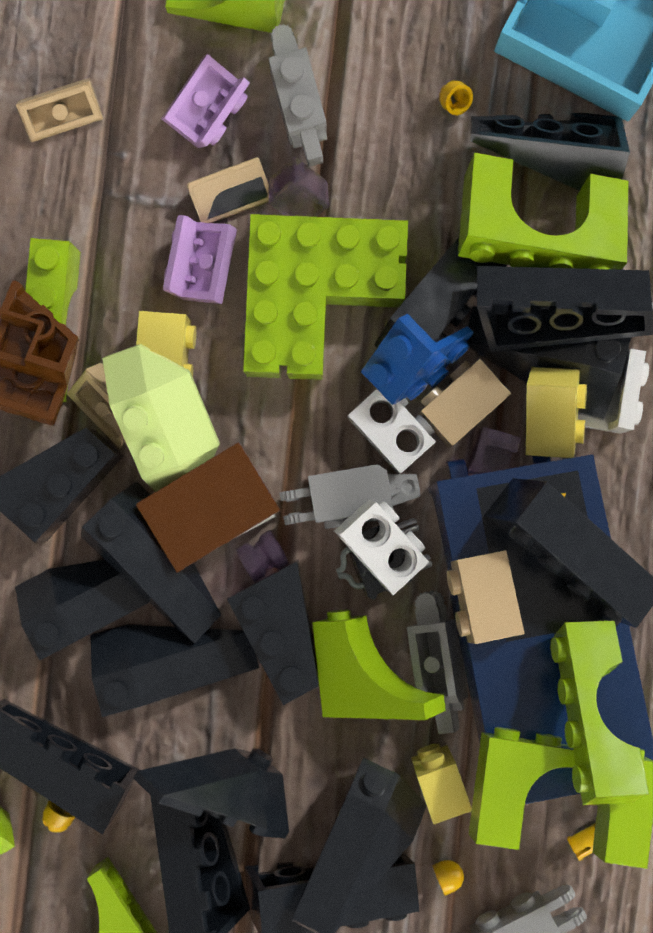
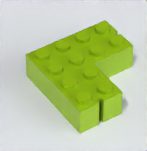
M250 214L243 370L246 376L281 378L282 370L280 366H287L289 379L323 380L326 304L400 307L405 301L406 264L404 263L407 257L408 221Z

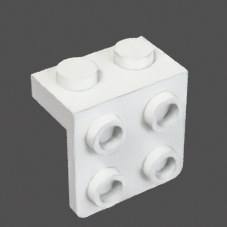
M628 350L622 375L604 420L578 414V420H585V428L622 434L634 430V425L639 424L643 412V403L638 401L640 387L646 384L649 374V364L644 363L646 351Z

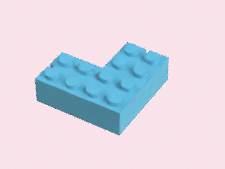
M519 0L500 33L494 52L629 122L642 105L653 84V0Z

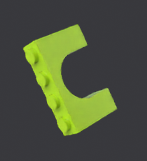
M480 153L473 154L464 175L458 246L459 257L471 258L479 263L494 262L510 265L511 267L622 270L627 264L628 180L590 174L576 196L575 231L565 235H547L525 224L513 207L511 199L513 159Z
M495 727L494 734L481 733L469 826V836L476 844L519 850L525 800L531 786L540 776L550 770L562 767L573 768L576 765L573 748L561 744L562 737L536 733V739L530 740L519 738L520 731L502 727ZM640 749L649 794L633 803L597 805L592 853L605 863L648 869L653 824V760L645 757V750Z

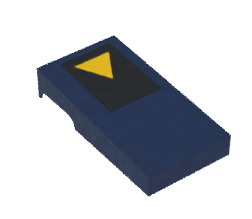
M593 454L551 461V457L532 456L533 465L470 476L468 475L464 459L446 461L450 472V479L437 481L428 488L435 505L448 571L452 570L451 561L507 551L525 633L479 644L468 643L466 636L461 637L457 628L455 613L461 611L458 595H450L479 743L482 732L494 734L495 727L518 730L520 731L519 738L530 740L536 739V733L562 737L561 744L567 745L565 724L568 721L566 705L561 704L558 697V681L561 676L559 664L555 663L552 659L551 640L565 622L606 620L596 612L599 608L590 600L586 601L573 593L567 587L568 583L564 579L542 566L534 555L515 542L509 535L487 519L484 514L513 478L547 481L611 538ZM619 623L616 626L623 662L610 674L601 678L596 694L597 707L602 721L612 734L629 745L644 749V756L653 760V736L630 626ZM556 768L540 776L531 786L525 804L581 794L576 792L573 785V768Z

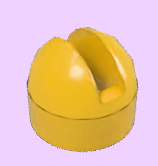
M452 80L442 86L439 93V102L452 115L463 114L469 109L473 101L471 88L461 81ZM452 95H453V97L455 98V100L457 101V102H455L454 104H452V101H451V96H452Z
M49 800L43 811L42 821L45 826H48L50 832L61 833L69 828L75 817Z
M442 860L432 865L444 896L455 892L461 887L464 881V873L458 863L452 860Z

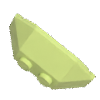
M142 344L102 358L110 408L141 478L155 492L215 456L220 442L192 374L188 369L150 351L149 348Z

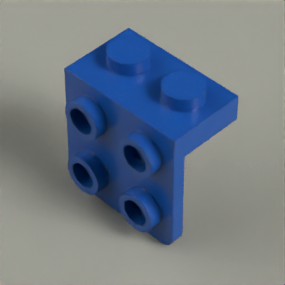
M409 314L398 318L361 372L392 405L406 397L411 401L420 395L427 385L434 388L445 379L449 373L446 369L449 363L457 361L469 349V345L466 342L472 336L473 331L466 326L435 342Z

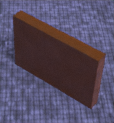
M240 442L136 504L177 573L280 511L279 506Z

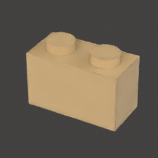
M481 359L472 366L466 360L449 375L454 381L444 391L437 386L420 401L425 408L418 414L430 424L435 434L448 448L456 444L511 395L510 391Z
M506 550L451 561L452 570L447 571V581L451 594L458 595L461 611L456 612L455 617L461 637L466 636L468 643L479 644L525 634Z

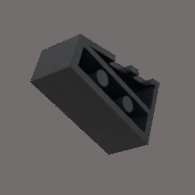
M85 427L1 475L0 512L33 542L48 541L124 455L96 430Z
M299 559L227 598L283 705L319 686L312 634Z

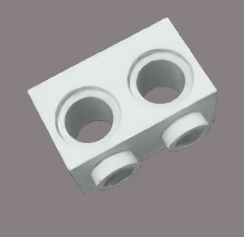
M376 389L347 418L397 474H401L436 442L431 437L435 431L421 415L414 418L405 408L408 404L406 398L392 405ZM376 403L388 405L391 410V419L386 423L375 422L370 416L371 406ZM409 431L415 435L417 446L414 451L403 452L398 448L396 444L398 433Z
M368 499L334 532L380 584L394 595L429 563L421 553L426 548L411 531H408L406 534L401 531L395 524L400 518L386 502L383 501L378 505L377 502ZM371 518H376L380 526L378 534L372 539H364L362 535L363 524ZM402 548L405 552L403 564L398 568H390L388 563L389 555L395 549Z

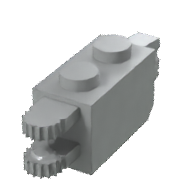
M284 23L283 25L279 24V26H275V29H272L271 33L274 56L268 57L271 79L289 144L293 145V148L303 147L307 165L311 167L323 163L319 142L327 140V122L306 47L298 49L292 28H289L288 25L285 26Z
M378 464L308 476L309 487L279 492L281 501L286 502L296 501L299 498L308 496L312 498L314 511L289 513L287 516H283L285 525L315 520L316 523L324 522L325 529L339 527L368 499L377 502L378 505L384 501L393 509L394 505L420 497L417 474H387V470ZM371 518V519L367 520L366 522L376 521L377 519H376V518Z
M432 590L420 593L417 596L416 604L414 605L416 606L417 624L407 627L415 688L429 693L444 694L446 711L435 716L438 733H455L460 729L458 711L464 709V699L468 697L465 670L455 619L448 620L444 596Z
M566 884L542 896L539 891L532 894L529 892L522 893L516 896L509 906L497 912L490 910L481 914L475 923L470 925L472 933H566L576 926L583 924L587 917L583 908L577 906L552 918L550 912L564 906L566 903L568 904L576 896L572 886Z

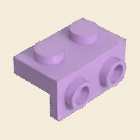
M206 54L198 63L161 120L197 148L206 147L209 143L214 146L226 130L223 122L230 112L236 114L245 103L248 95L244 91L250 82L244 77L237 79L210 55Z
M178 215L175 229L172 233L168 265L164 272L163 290L182 300L222 304L237 229L230 224L196 222L188 216Z

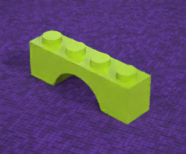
M30 238L25 291L41 306L44 305L50 310L59 323L66 325L69 303L78 286L81 252L70 241ZM68 387L63 402H67Z
M615 621L565 622L551 640V655L553 661L559 664L561 678L558 681V697L561 704L566 705L568 721L565 724V738L568 747L573 748L576 764L572 770L574 788L577 793H581L583 805L633 803L649 794L640 748L621 741L610 732L600 717L596 701L597 688L601 678L610 674L623 662Z

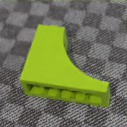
M166 0L165 7L169 14L272 33V29H275V26H279L285 0Z
M349 609L327 612V619L312 622L323 717L427 720L446 711L444 694H434L417 689L406 683L389 668L375 647L368 627L367 615L351 616Z
M109 857L97 863L88 875L87 880L93 890L98 906L99 933H157Z

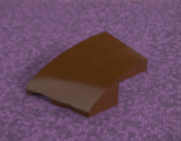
M12 280L0 308V410L54 426L68 387L79 339L65 324L59 323L50 310L44 305L41 306L25 291L23 285L18 281Z

